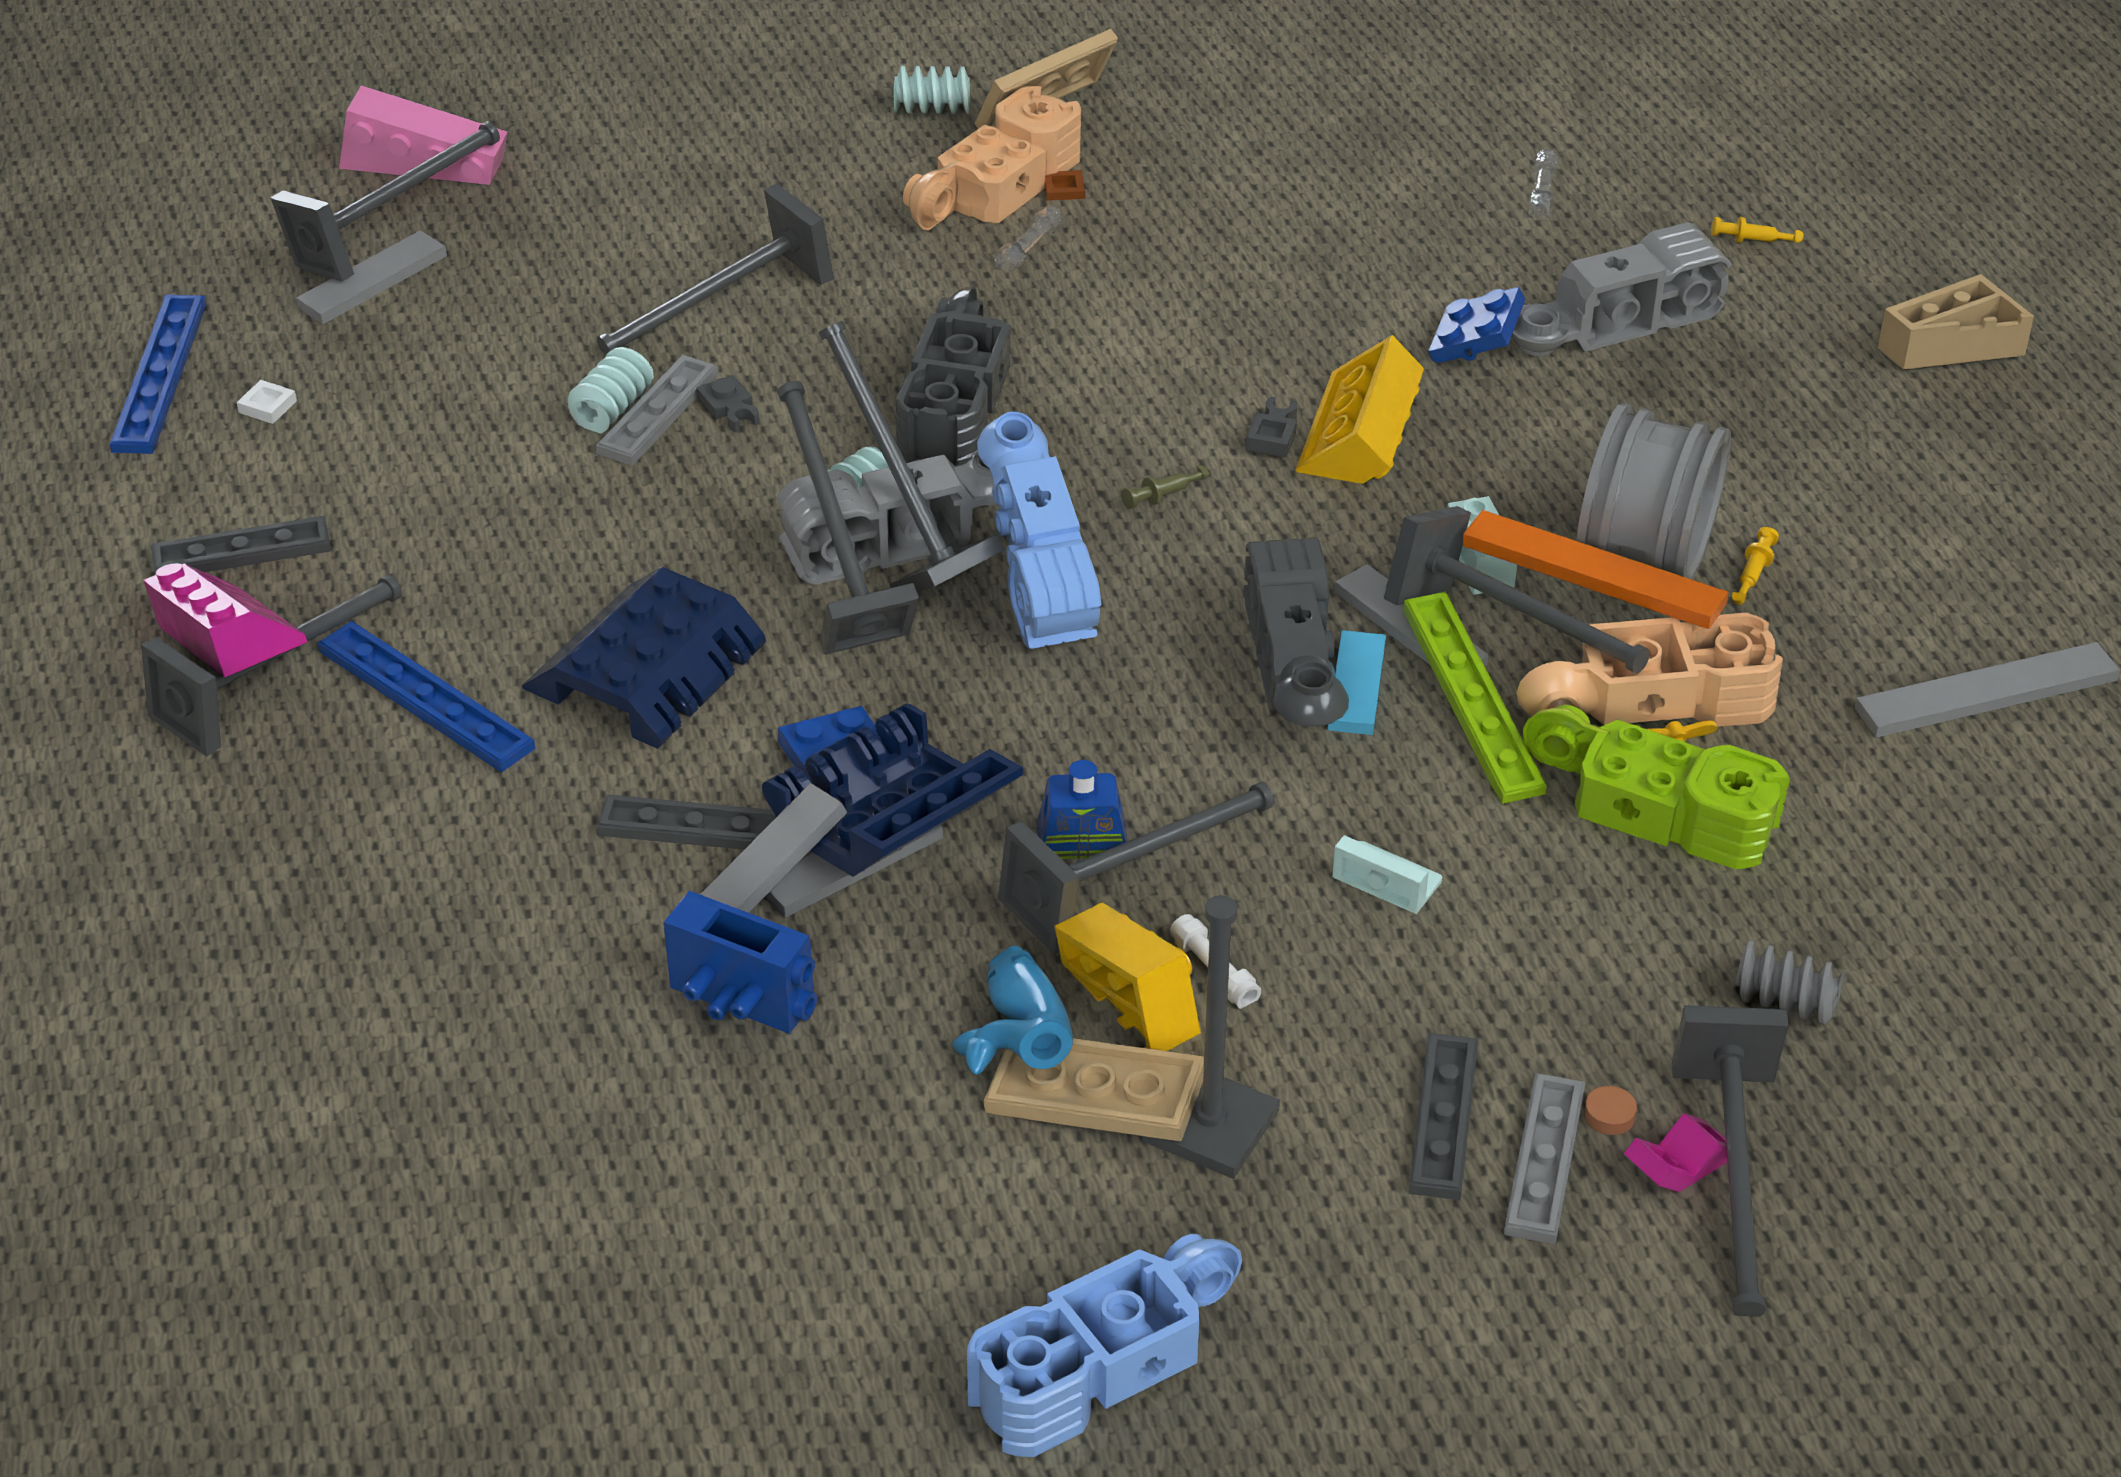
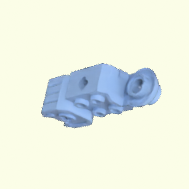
M1007 412L994 419L982 430L977 441V450L983 463L990 468L993 477L992 494L995 502L999 504V510L995 511L998 534L1000 537L1006 536L1009 544L1006 547L1009 565L1008 588L1011 606L1021 637L1029 649L1096 637L1097 629H1093V626H1098L1099 606L1102 605L1099 583L1086 544L1082 541L1079 532L1080 525L1056 456L1049 457L1047 438L1037 424L1023 413Z
M1189 1234L1177 1240L1168 1249L1164 1259L1140 1249L1047 1293V1304L1041 1307L1024 1306L976 1329L967 1349L968 1406L981 1408L982 1416L987 1425L1003 1438L1002 1452L1014 1456L1035 1457L1083 1433L1090 1419L1092 1398L1096 1397L1103 1407L1107 1409L1197 1364L1199 1338L1198 1308L1215 1303L1230 1289L1241 1268L1242 1256L1240 1250L1224 1240L1203 1239L1198 1234Z

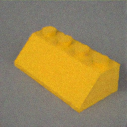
M1393 335L1332 371L1295 470L1298 473L1363 484L1373 477L1380 479L1391 470L1394 465L1393 458L1397 446L1403 439L1402 432L1406 421L1411 415L1410 409L1414 397L1419 392L1420 387L1418 385L1424 371L1420 363Z

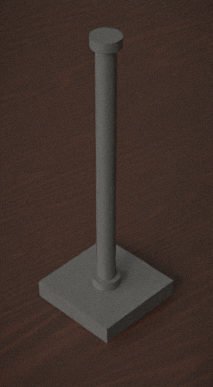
M489 121L481 124L478 128L479 131L333 214L330 204L324 201L286 191H281L271 197L294 264L304 271L339 281H344L354 275L339 230L484 145L492 146L499 142L500 135L495 125Z
M777 183L764 190L773 236L771 243L610 335L604 333L598 336L597 344L600 350L607 355L614 348L626 345L780 255L785 256L821 285L833 280L834 276L824 219Z
M840 321L818 333L822 340L827 339L931 553L927 557L930 562L929 564L890 583V586L894 588L914 583L916 592H920L958 575L1005 549L997 534L953 550L951 545L946 546L843 333L846 327L843 321Z
M800 381L785 383L778 388L777 392L780 400L786 402L852 597L827 603L819 639L821 648L826 655L909 635L919 600L914 583L873 593L868 592L802 397L805 394L803 384Z
M1455 506L1404 517L1383 599L1395 605H1401L1407 599L1445 591L1449 593L1453 580L1456 579L1624 662L1626 669L1634 673H1639L1645 668L1650 656L1648 648L1640 644L1633 647L1460 562L1459 557L1463 545V533L1467 530L1471 512Z
M386 575L378 580L376 586L296 628L305 634L308 642L386 600L393 602L399 599L402 595L401 587L393 576ZM155 637L141 644L148 717L207 757L221 748L217 689L291 650L223 677L215 670L210 673Z
M1259 782L1249 788V792L1069 866L1023 821L1006 827L998 899L1055 955L1060 951L1054 926L1074 916L1079 882L1257 808L1261 812L1270 809L1274 802L1273 794L1265 783Z
M1219 895L1210 898L1205 904V918L1210 923L1203 1083L1181 1142L1142 1136V1141L1234 1179L1278 1113L1280 1100L1224 1077L1231 924L1237 918L1238 906L1232 898Z
M1684 1005L1671 1063L1673 1078L1721 1080L1737 1283V1296L1732 1301L1733 1312L1736 1316L1760 1317L1765 1313L1766 1306L1765 1298L1759 1294L1742 1081H1775L1789 1027L1787 1010Z

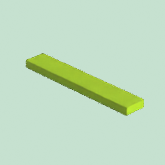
M1446 591L1404 600L1403 612L1501 803L1504 804L1545 795L1547 786Z

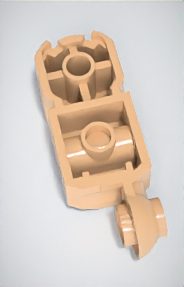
M1030 86L1020 88L998 103L995 108V127L983 125L938 157L937 170L930 171L924 175L915 174L909 179L903 192V202L905 206L910 208L914 221L922 230L929 231L953 211L968 217H974L983 222L999 223L1045 189V175L1057 173L1058 171H1068L1080 162L1081 106L1079 102L1072 101L1066 103L1059 98L1042 95V86Z
M1749 613L1719 615L1710 629L1688 622L1680 623L1679 619L1673 617L1589 624L1633 647L1640 644L1648 648L1650 656L1645 668L1639 673H1634L1626 669L1624 662L1583 642L1582 663L1574 664L1572 662L1554 661L1542 664L1526 674L1520 681L1516 692L1518 704L1530 717L1541 710L1556 708L1559 705H1572L1581 709L1585 714L1589 713L1603 725L1617 719L1627 723L1682 718H1695L1700 722L1711 720L1716 723L1717 727L1758 724L1767 720L1775 711L1783 658L1775 654L1774 660L1775 640L1768 630L1769 622Z

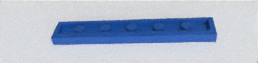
M165 295L110 441L111 453H154L206 307L205 296Z
M350 621L318 642L320 653L501 773L536 749L534 739L353 621Z

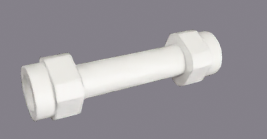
M1190 914L1179 917L1170 928V935L1175 939V944L1184 952L1192 950L1208 967V929L1200 920ZM1229 962L1228 1000L1232 1004L1235 1003L1241 1009L1259 999L1261 988L1256 983V979L1246 969L1237 971Z

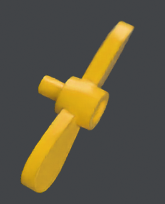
M1711 720L1682 726L1679 721H1673L1668 723L1665 728H1651L1648 730L1685 742L1687 738L1711 734L1717 731L1718 727Z

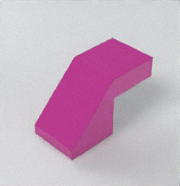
M1683 1113L1659 1145L1635 1138L1624 1152V1155L1658 1186L1680 1192L1727 1163L1726 1138L1706 1120Z

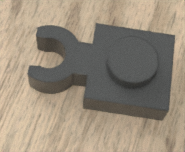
M734 375L719 378L711 383L696 387L697 398L715 419L727 416L728 427L733 432L740 431V419H748L755 426L759 425V411L753 406L752 396Z
M1269 397L1266 401L1265 414L1256 412L1246 437V451L1287 458L1296 435L1297 401L1292 400L1288 408L1279 409L1275 407L1276 397Z

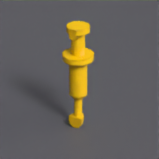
M1714 217L1711 225V236L1717 237L1719 233L1735 235L1736 243H1742L1743 239L1774 242L1780 239L1799 243L1803 240L1804 233L1800 230H1795L1794 234L1778 232L1776 227L1746 223L1745 217H1739L1737 223L1723 222L1720 217Z
M1771 527L1760 528L1757 533L1758 543L1749 544L1745 550L1747 562L1739 578L1741 587L1738 593L1733 592L1731 596L1736 605H1742L1745 602L1748 589L1756 585L1763 567L1770 566L1774 560V553L1770 547L1778 542L1779 534Z

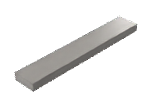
M2094 642L1856 698L1855 710L1877 738L2118 680L2120 669L2099 643Z

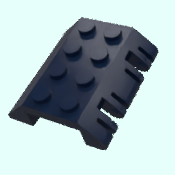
M660 567L630 584L522 684V689L558 705L574 690L629 713L632 738L658 749L672 733L674 734L682 726L681 717L678 716L675 710L691 717L698 710L697 707H701L734 674L733 671L735 669L731 661L744 665L751 658L750 655L753 656L765 644L766 638L763 631L734 596L667 568Z
M903 704L889 712V714L878 718L875 722L876 731L883 745L876 738L873 730L871 731L870 728L865 726L855 731L854 734H849L822 749L819 753L813 754L805 761L808 775L811 776L813 784L840 801L847 811L810 851L854 877L994 795L1023 775V767L991 749L965 764L928 744L926 713L911 704ZM792 766L786 769L784 773L777 774L762 784L763 795L776 817L811 783L799 767Z

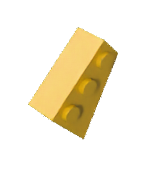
M1103 902L1054 926L1062 964L1098 1002L1107 998L1123 1014L1117 1018V1022L1125 1030L1134 1026L1145 1037L1146 1047L1144 1048L1168 1051L1201 1033L1190 979L1192 964L1187 954L1181 948L1173 946L1157 936L1153 931L1145 929L1132 921L1127 915L1119 913Z

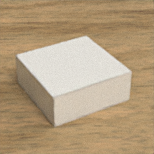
M260 380L237 402L238 412L273 424L297 399L294 390Z

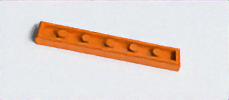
M1485 510L1480 512L1463 533L1462 546L1706 629H1710L1727 605L1728 591Z

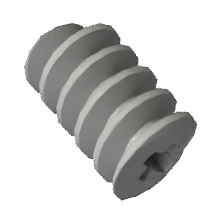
M1749 939L1739 964L1735 990L1738 986L1740 987V996L1744 1003H1749L1759 992L1760 1005L1765 1009H1768L1778 997L1779 1009L1787 1010V1014L1798 1003L1799 1017L1805 1020L1817 1008L1819 1023L1826 1025L1832 1019L1837 1008L1846 968L1838 978L1833 977L1832 962L1826 961L1819 973L1814 972L1813 956L1807 955L1800 967L1794 966V955L1791 950H1788L1781 961L1778 962L1775 961L1773 945H1768L1761 956H1756L1755 941Z

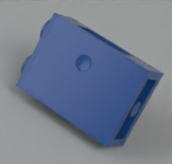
M688 891L663 922L670 988L683 992L688 1000L698 1001L701 999L709 1002L707 1012L712 1019L723 1020L730 1011L737 1019L750 1018L790 1034L800 1019L807 1021L813 1014L817 1003V995L813 990L815 961L811 958L809 935L692 891Z

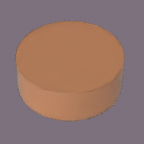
M1602 1086L1594 1089L1587 1096L1584 1116L1586 1122L1594 1130L1607 1135H1618L1627 1132L1634 1125L1637 1103L1634 1097L1622 1088Z

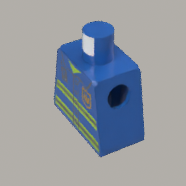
M1088 760L1073 762L1069 767V774L1052 775L1047 779L1037 821V836L1061 859L1088 858L1127 842L1126 821L1116 776L1111 773H1097V766Z

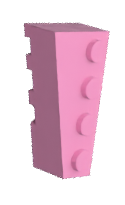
M361 85L346 110L339 169L403 175L479 131L478 128L482 123ZM497 129L500 135L499 142L492 146L484 145L429 178L490 185L503 161L508 132Z

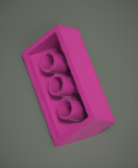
M169 564L158 569L156 575L143 580L157 623L162 630L223 677L232 675L307 643L303 632L238 586L189 565Z

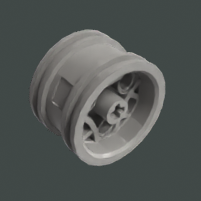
M1618 404L1605 427L1592 464L1582 503L1576 541L1693 580L1704 557L1718 512L1730 456L1731 431L1728 428L1719 427L1714 434H1711L1709 425L1704 422L1698 421L1691 429L1655 420L1654 412L1651 409L1642 408L1634 415L1633 407L1630 404Z

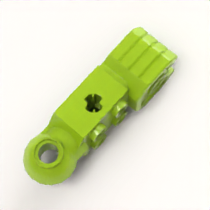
M1559 705L1556 708L1541 710L1530 717L1523 728L1524 743L1529 752L1539 762L1565 771L1581 774L1580 787L1575 799L1577 815L1580 818L1666 847L1672 841L1680 844L1688 854L1733 869H1745L1761 864L1762 852H1764L1769 843L1771 831L1773 828H1779L1790 777L1783 766L1771 758L1732 745H1720L1703 749L1618 719L1604 726L1597 727L1590 724L1588 716L1581 709L1572 705Z

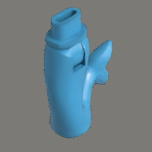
M1011 946L990 961L987 973L988 992L991 1002L1000 1014L1009 1019L996 1020L984 1025L982 1028L969 1030L959 1035L952 1042L954 1050L966 1057L968 1068L975 1075L983 1072L999 1049H1010L1032 1068L1049 1069L1062 1062L1069 1054L1073 1045L1070 1021L1053 984L1029 952L1022 950L1019 946Z

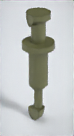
M1200 465L1197 466V472L1189 475L1180 472L1159 480L1152 476L1146 477L1142 481L1141 488L1133 490L1131 487L1123 489L1122 501L1128 509L1135 508L1139 501L1148 499L1153 505L1161 502L1162 496L1185 489L1189 482L1206 479L1209 476V471L1205 466Z

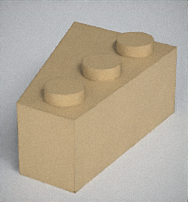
M1979 274L1886 308L1878 349L1903 370L2025 356L2034 316L1986 277Z

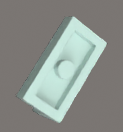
M1344 835L1335 846L1333 878L1415 914L1419 912L1442 882L1441 874L1365 841H1357Z

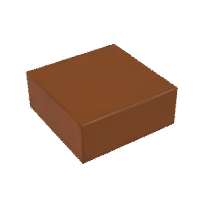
M1082 170L1058 171L1057 173L1045 175L1047 201L1085 199Z

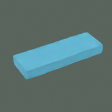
M1341 631L1335 674L1348 694L1349 703L1343 717L1328 724L1329 731L1373 735L1386 635Z

